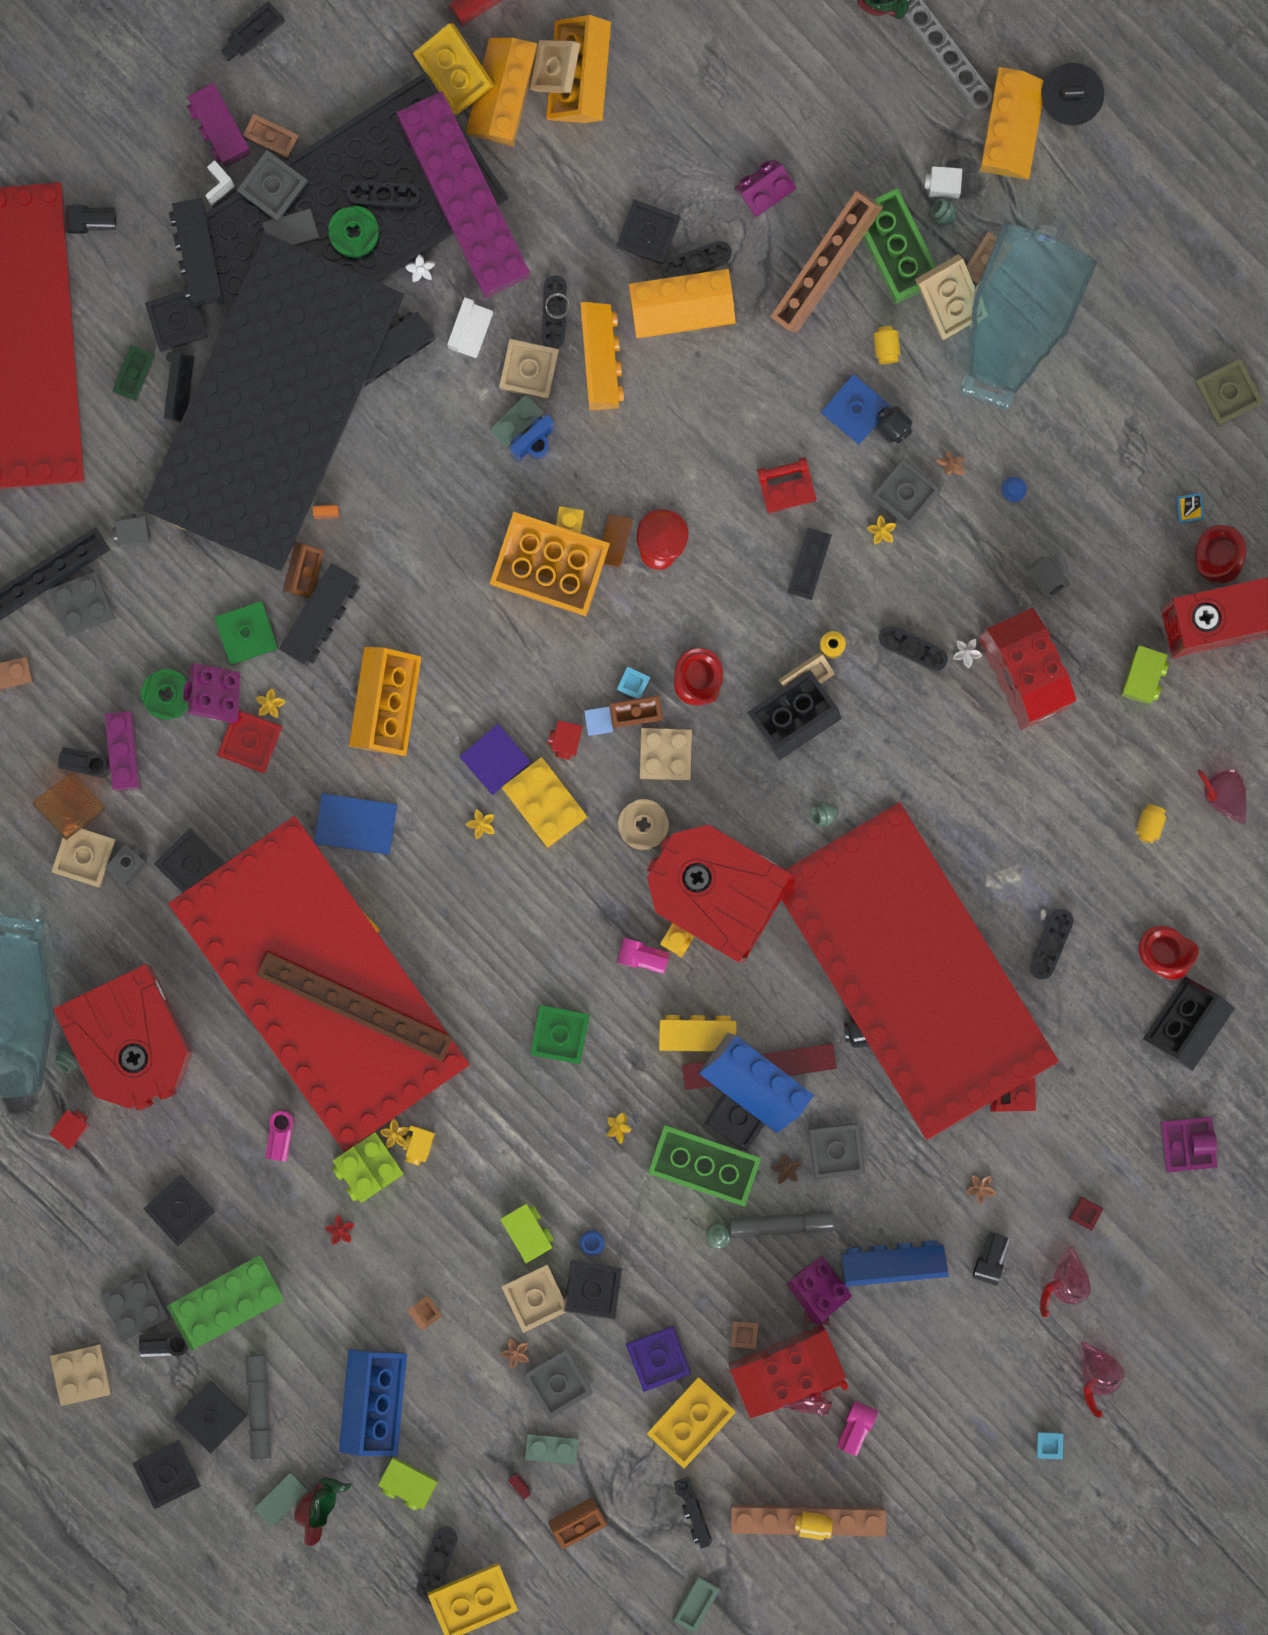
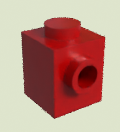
M558 720L556 730L550 731L547 745L552 746L551 752L556 753L555 757L564 760H570L571 756L576 757L583 726Z
M71 1109L67 1110L49 1135L68 1150L73 1149L90 1127V1124L86 1122L88 1117L78 1109H75L74 1112Z

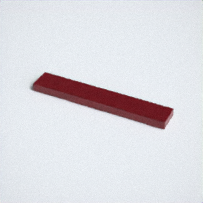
M833 1044L761 1054L788 1076L837 1069ZM706 1062L682 1065L685 1090L714 1086L698 1074Z

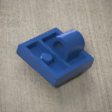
M548 414L544 418L541 416L537 417L529 425L531 428L527 433L523 435L521 432L511 440L510 454L517 463L527 454L534 459H542L548 454L549 443L546 437L555 430L554 421ZM536 441H542L545 444L542 451L534 452L530 448Z

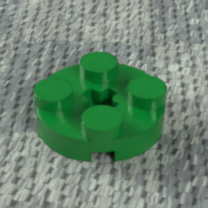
M360 206L342 208L330 220L329 238L334 249L340 254L347 257L360 258L373 250L377 244L379 227L374 215L367 209ZM358 226L360 235L353 238L349 237L347 229Z
M162 669L146 678L141 688V699L144 707L152 716L161 720L180 718L188 710V702H185L183 699V689L187 679L181 673L172 669ZM171 688V693L174 694L173 698H169L167 702L163 701L160 692Z

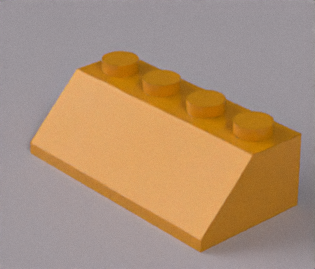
M592 15L555 21L553 41H575L580 43L571 93H548L547 120L576 123L603 121L611 30L610 21Z
M489 38L482 67L495 86L473 102L466 128L468 136L514 147L536 60L537 43L517 38Z
M1003 67L998 68L980 172L1029 180L1042 109L1041 94L1044 80L1025 71Z
M729 269L629 284L636 339L736 324Z
M580 302L589 411L618 409L619 401H624L623 386H618L617 376H622L621 361H616L615 352L620 351L619 336L613 335V327L618 326L617 312L611 311V304Z
M364 647L349 747L400 756L407 755L421 656L382 647Z

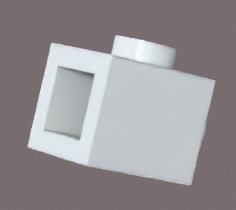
M932 166L930 174L925 176V189H929V197L959 199L962 169Z

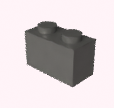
M300 207L297 213L296 209H294L295 213L281 217L278 222L272 217L271 220L262 222L265 233L292 245H298L319 238L311 208L302 211V207Z

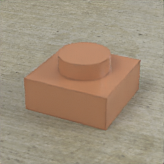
M428 1295L407 1310L421 1331L442 1317V1314Z
M733 1321L730 1346L756 1349L758 1323Z

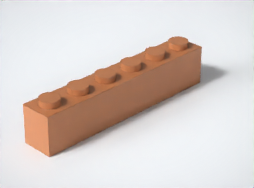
M855 191L770 317L788 331L799 332L881 212L883 206L864 192Z
M731 1504L730 1531L732 1534L799 1535V1531H795L796 1516H801L802 1511L826 1514L828 1518H833L831 1535L886 1536V1510L884 1507Z

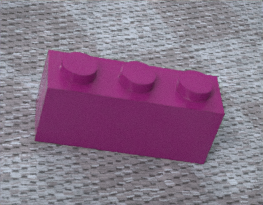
M214 83L187 96L190 104L186 107L193 120L198 118L202 124L198 129L205 141L210 139L214 147L210 151L217 163L222 161L226 168L251 154L245 139Z
M131 711L105 714L112 790L117 792L141 789L134 714Z

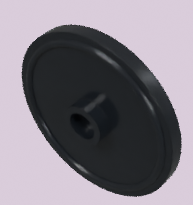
M1079 63L1060 65L1048 74L1043 83L1042 104L1048 115L1061 124L1068 126L1085 124L1092 120L1102 107L1104 101L1103 83L1097 73L1086 65Z

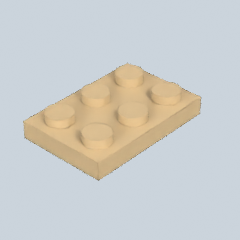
M959 254L915 279L938 335L942 340L986 316L965 262Z

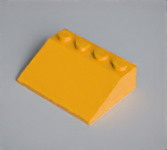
M513 512L490 585L587 617L610 543Z

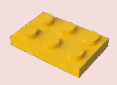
M449 23L413 53L439 92L443 91L454 115H459L495 86L454 23Z
M542 757L501 787L547 848L588 818Z
M698 1376L646 1434L685 1469L736 1411Z
M498 1562L427 1592L444 1635H463L518 1611Z

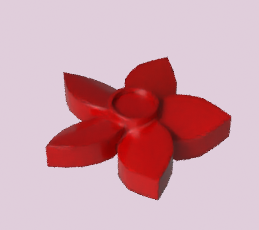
M337 1215L335 1226L329 1225L324 1228L328 1233L333 1234L331 1238L332 1245L337 1244L340 1239L345 1242H351V1236L347 1232L353 1228L354 1223L348 1222L343 1225L342 1218Z

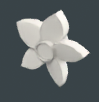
M418 254L415 260L416 263L409 262L405 265V268L412 272L413 282L418 281L421 275L425 279L432 280L429 269L434 267V261L424 262L423 256Z
M976 639L969 641L967 646L964 642L956 640L957 648L960 651L955 653L952 659H963L964 665L969 669L973 659L982 657L979 651L974 650Z

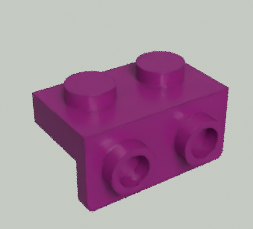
M775 159L762 163L758 171L743 177L739 184L734 187L755 217H758L797 189L783 165Z

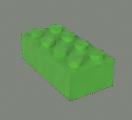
M898 188L874 199L883 206V209L862 238L894 305L921 293L915 279L937 267Z
M664 1125L648 1174L745 1207L761 1158Z
M261 1255L167 1305V1308L190 1351H193L284 1301V1298Z

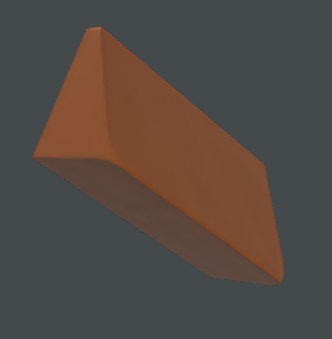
M608 515L602 541L610 543L604 565L621 569L633 518Z
M303 543L294 544L283 592L306 598L311 597L315 590L324 554L323 549Z
M660 695L609 703L613 728L663 720Z
M593 1498L548 1521L551 1531L562 1550L607 1526Z

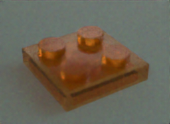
M73 772L33 801V806L65 840H68L105 811V806Z

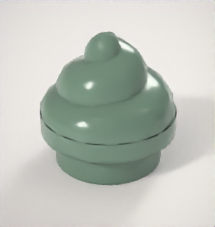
M941 198L934 203L930 214L935 222L944 224L956 221V211L954 204L950 200Z
M818 802L811 808V819L816 826L827 827L833 823L838 810L826 802Z
M71 1047L63 1048L55 1054L54 1064L62 1071L71 1073L72 1070H76L79 1066Z
M722 1223L712 1224L706 1231V1241L713 1248H724L731 1240L729 1228Z

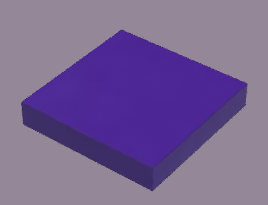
M498 724L459 756L492 796L531 763Z
M674 1326L626 1343L643 1392L691 1374Z

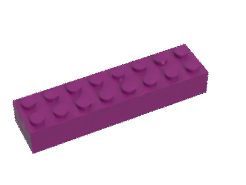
M443 91L398 111L397 119L483 298L486 299L530 278V271Z

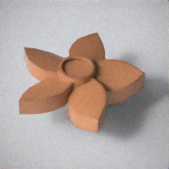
M947 451L945 459L938 458L936 460L940 465L946 466L944 469L946 475L952 472L957 475H964L965 473L962 466L965 458H953L952 454Z
M972 1175L971 1181L974 1186L970 1187L966 1194L976 1195V1199L981 1205L985 1200V1195H996L994 1189L988 1187L991 1183V1176L985 1177L981 1181L978 1177Z
M509 1339L508 1347L510 1350L503 1351L500 1356L506 1359L510 1358L509 1365L511 1369L517 1366L518 1360L522 1363H529L528 1357L523 1354L527 1350L528 1343H522L517 1347L515 1341Z

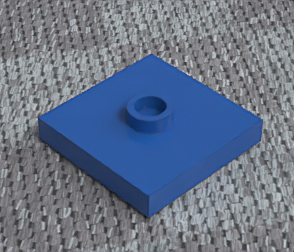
M853 374L820 414L857 445H860L875 428L878 412L886 406L889 408L892 406Z

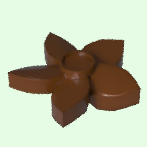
M784 1154L781 1158V1164L771 1166L772 1170L780 1173L778 1176L779 1184L783 1183L787 1177L792 1181L798 1182L794 1171L799 1168L800 1162L790 1163L789 1158Z

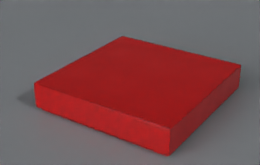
M238 710V721L229 723L217 756L265 774L283 726Z

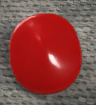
M658 509L646 514L639 523L636 535V543L643 563L656 570L666 569L672 565L686 547L689 537L688 526L685 520L674 511Z
M1216 525L1207 529L1200 536L1195 550V564L1203 578L1213 583H1227L1234 580L1243 569L1246 557V543L1238 530L1226 525Z
M691 648L685 651L678 659L674 672V689L679 699L689 705L701 706L712 703L718 698L723 681V667L718 656L705 648Z
M1168 926L1149 928L1142 935L1138 944L1139 956L1144 965L1157 975L1170 980L1180 979L1185 976L1199 956V948L1195 942L1185 938L1177 930Z

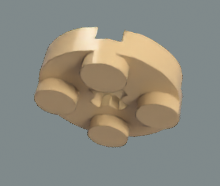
M636 800L628 804L619 816V833L623 841L634 849L650 850L657 847L668 833V817L664 809L652 800ZM642 818H647V823L651 824V827L646 828L645 832H641L640 827L636 826V822H641Z

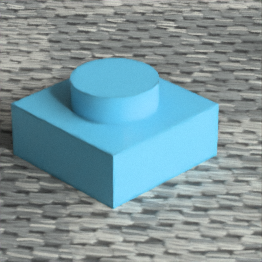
M627 667L617 691L634 699L641 698L650 677Z
M1037 1432L1036 1458L1063 1459L1064 1434Z

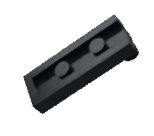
M172 351L166 355V360L171 362L164 418L176 423H181L188 407L194 356L185 355L181 351Z
M807 528L788 593L812 600L832 537L831 534Z

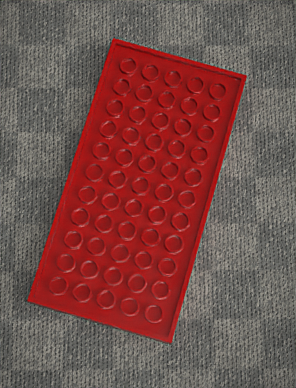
M62 183L0 187V489L85 482Z
M900 802L787 868L788 871L796 876L782 898L783 904L926 1141L1059 1063L1056 1055Z
M295 815L168 902V905L343 1152L349 1150L470 1065L453 1040L443 1061H440L256 976L268 951L449 1035Z

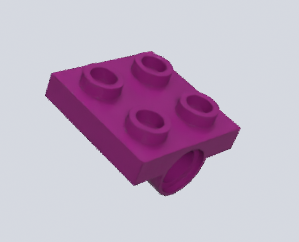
M198 663L190 665V677L183 689V699L185 702H188V714L231 723L238 721L240 672Z
M1212 1117L1160 1122L1166 1173L1218 1168L1216 1157L1217 1140L1213 1130Z
M822 1255L793 1276L786 1284L816 1325L823 1322L852 1297Z

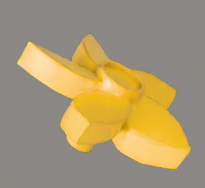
M879 515L877 525L867 527L869 532L875 534L873 538L874 545L880 543L882 539L893 543V536L889 532L894 530L896 524L888 523L885 525L884 518Z
M273 689L267 692L266 697H256L257 702L263 705L259 710V716L270 712L273 717L278 718L279 712L277 708L283 706L286 702L285 700L276 698Z
M476 809L474 814L475 820L465 824L467 827L475 829L474 835L476 840L483 835V831L487 834H495L493 827L489 825L494 818L492 814H488L483 818V814Z
M625 1113L619 1114L617 1118L608 1117V1124L612 1128L607 1132L606 1136H616L620 1144H622L624 1139L623 1133H629L632 1130L626 1124L627 1117Z
M393 1118L390 1128L380 1130L384 1137H389L386 1142L387 1148L392 1147L395 1143L404 1146L406 1140L403 1136L409 1132V1127L399 1128V1123Z

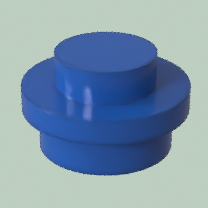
M1010 477L1002 484L1001 492L1007 501L1018 502L1025 497L1027 487L1021 478Z
M589 1230L582 1234L579 1245L586 1255L595 1256L604 1249L605 1240L600 1232Z

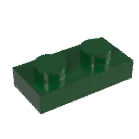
M131 345L112 392L137 402L155 354Z

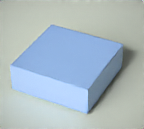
M609 707L584 711L588 736L613 732Z

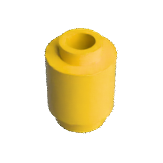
M893 326L879 327L878 332L873 333L875 357L878 358L879 364L899 362L898 356L901 353L898 331L893 330Z
M827 632L820 641V652L826 658H838L845 649L846 641L839 632ZM831 639L838 642L836 648L829 647L828 642Z
M1152 804L1146 805V808L1141 812L1135 831L1139 835V840L1153 844L1154 840L1159 841L1167 818L1165 816V809Z
M802 1511L801 1516H796L795 1531H799V1537L816 1540L831 1538L833 1518H828L826 1514Z

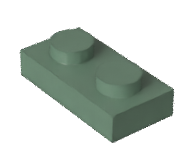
M524 395L490 428V431L508 449L512 445L510 443L511 440L522 432L523 434L537 417L543 415V411L527 395Z
M527 1434L525 1460L576 1465L578 1438Z

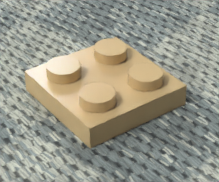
M539 40L530 90L535 92L571 93L580 43L575 41Z
M510 339L499 389L549 400L559 349Z
M641 728L640 779L690 781L692 730Z
M67 824L51 872L101 888L107 871L105 867L110 862L117 840Z
M548 1264L501 1286L523 1333L566 1313L563 1312L565 1300Z
M101 1344L50 1356L60 1406L112 1394Z

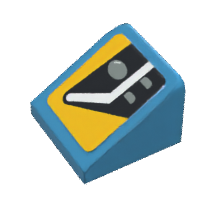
M1202 493L1175 498L1179 524L1204 520Z

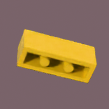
M665 1015V1020H660L659 1051H715L728 1032L736 1035V1021H731V1016H716V1021H705L706 1016L690 1015V1020H680V1015Z

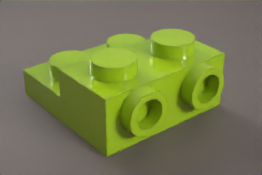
M376 1132L333 1160L335 1166L332 1167V1170L339 1180L343 1178L349 1185L346 1191L354 1202L359 1200L360 1203H363L404 1175Z

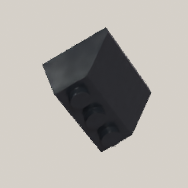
M811 670L747 712L779 761L842 719L838 707Z
M1185 976L1143 1040L1175 1062L1193 1071L1235 1008L1220 995Z

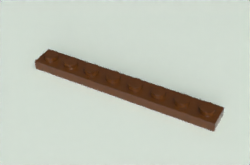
M268 951L256 976L437 1060L443 1061L453 1040V1037Z

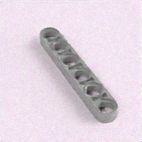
M912 0L904 16L906 21L971 106L978 110L987 108L992 100L990 88L922 0ZM917 12L925 13L927 22L922 25L915 23L913 20L914 14ZM939 32L942 35V42L932 44L928 39L929 34ZM946 52H954L958 57L957 62L954 64L946 63L943 58ZM963 71L970 72L973 80L969 84H963L959 80V74ZM978 91H983L988 96V100L983 104H979L974 100V94Z

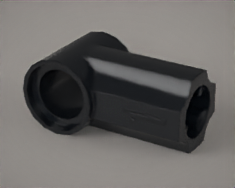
M86 205L66 206L67 233L85 234L89 233V231L116 230L115 207L89 208Z
M63 747L58 759V768L96 778H104L110 773V761L100 754ZM96 760L103 761V768L99 772H94L92 769L93 763Z
M989 1231L982 1255L977 1259L972 1278L994 1286L998 1285L1004 1267L1002 1263L1011 1238Z
M181 1332L139 1335L140 1358L181 1356L189 1351V1347L185 1342V1347L182 1351H177L173 1348L172 1341L175 1337H180L184 1340Z

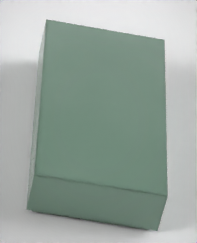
M290 1472L254 1510L272 1527L309 1490Z
M698 1575L673 1618V1622L695 1634L720 1591V1587Z

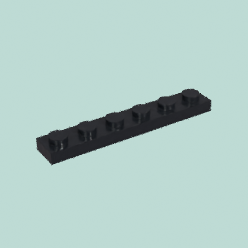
M97 527L1 587L0 620L110 551L111 549Z

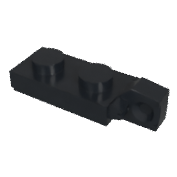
M267 1L230 32L231 35L227 38L229 44L221 50L222 55L230 61L238 54L244 56L246 53L248 54L284 24L285 19Z
M690 1477L674 1481L676 1495L682 1497L685 1501V1504L682 1505L686 1519H691L694 1527L691 1529L694 1543H699L701 1549L710 1546L712 1538Z

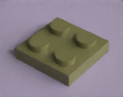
M1241 358L1195 381L1217 426L1264 403Z

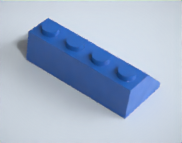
M729 1032L698 1072V1074L776 1133L798 1118L814 1097L812 1093L742 1039Z
M937 1240L922 1241V1246L912 1247V1242L897 1243V1248L887 1249V1245L871 1246L872 1251L863 1252L861 1247L846 1248V1253L841 1254L843 1283L846 1287L949 1277L944 1245L938 1244Z
M360 1349L348 1350L339 1452L357 1456H397L407 1359L406 1353Z

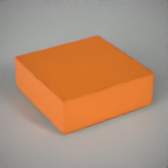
M338 505L312 507L314 519L340 518Z

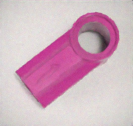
M627 938L622 939L616 960L617 963L634 968L641 967L657 973H665L670 953L644 946V943Z
M286 1109L276 1111L270 1118V1130L265 1155L267 1159L276 1161L288 1160L295 1118ZM278 1115L286 1116L289 1120L288 1127H278L276 1117Z
M854 1401L847 1415V1424L838 1441L837 1448L857 1456L867 1432H870L876 1420L878 1410Z

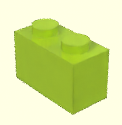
M1138 645L1120 696L1150 705L1153 700L1157 701L1162 686L1158 685L1160 677L1166 676L1170 662L1166 661L1168 655Z
M528 1203L500 1219L525 1263L552 1249L551 1242L554 1241L547 1227L542 1229L538 1220L541 1219V1216L534 1205L529 1207Z
M393 1456L378 1486L382 1488L381 1492L393 1499L395 1496H398L405 1500L404 1505L417 1511L418 1508L424 1509L439 1480Z

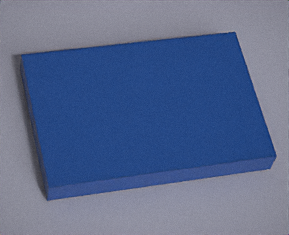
M322 793L314 843L390 855L397 804Z

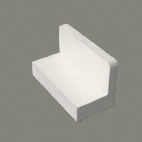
M214 160L207 168L217 185L205 195L212 208L218 206L236 190L231 178Z
M464 297L447 344L448 349L477 358L492 319L493 311L475 305L474 300Z

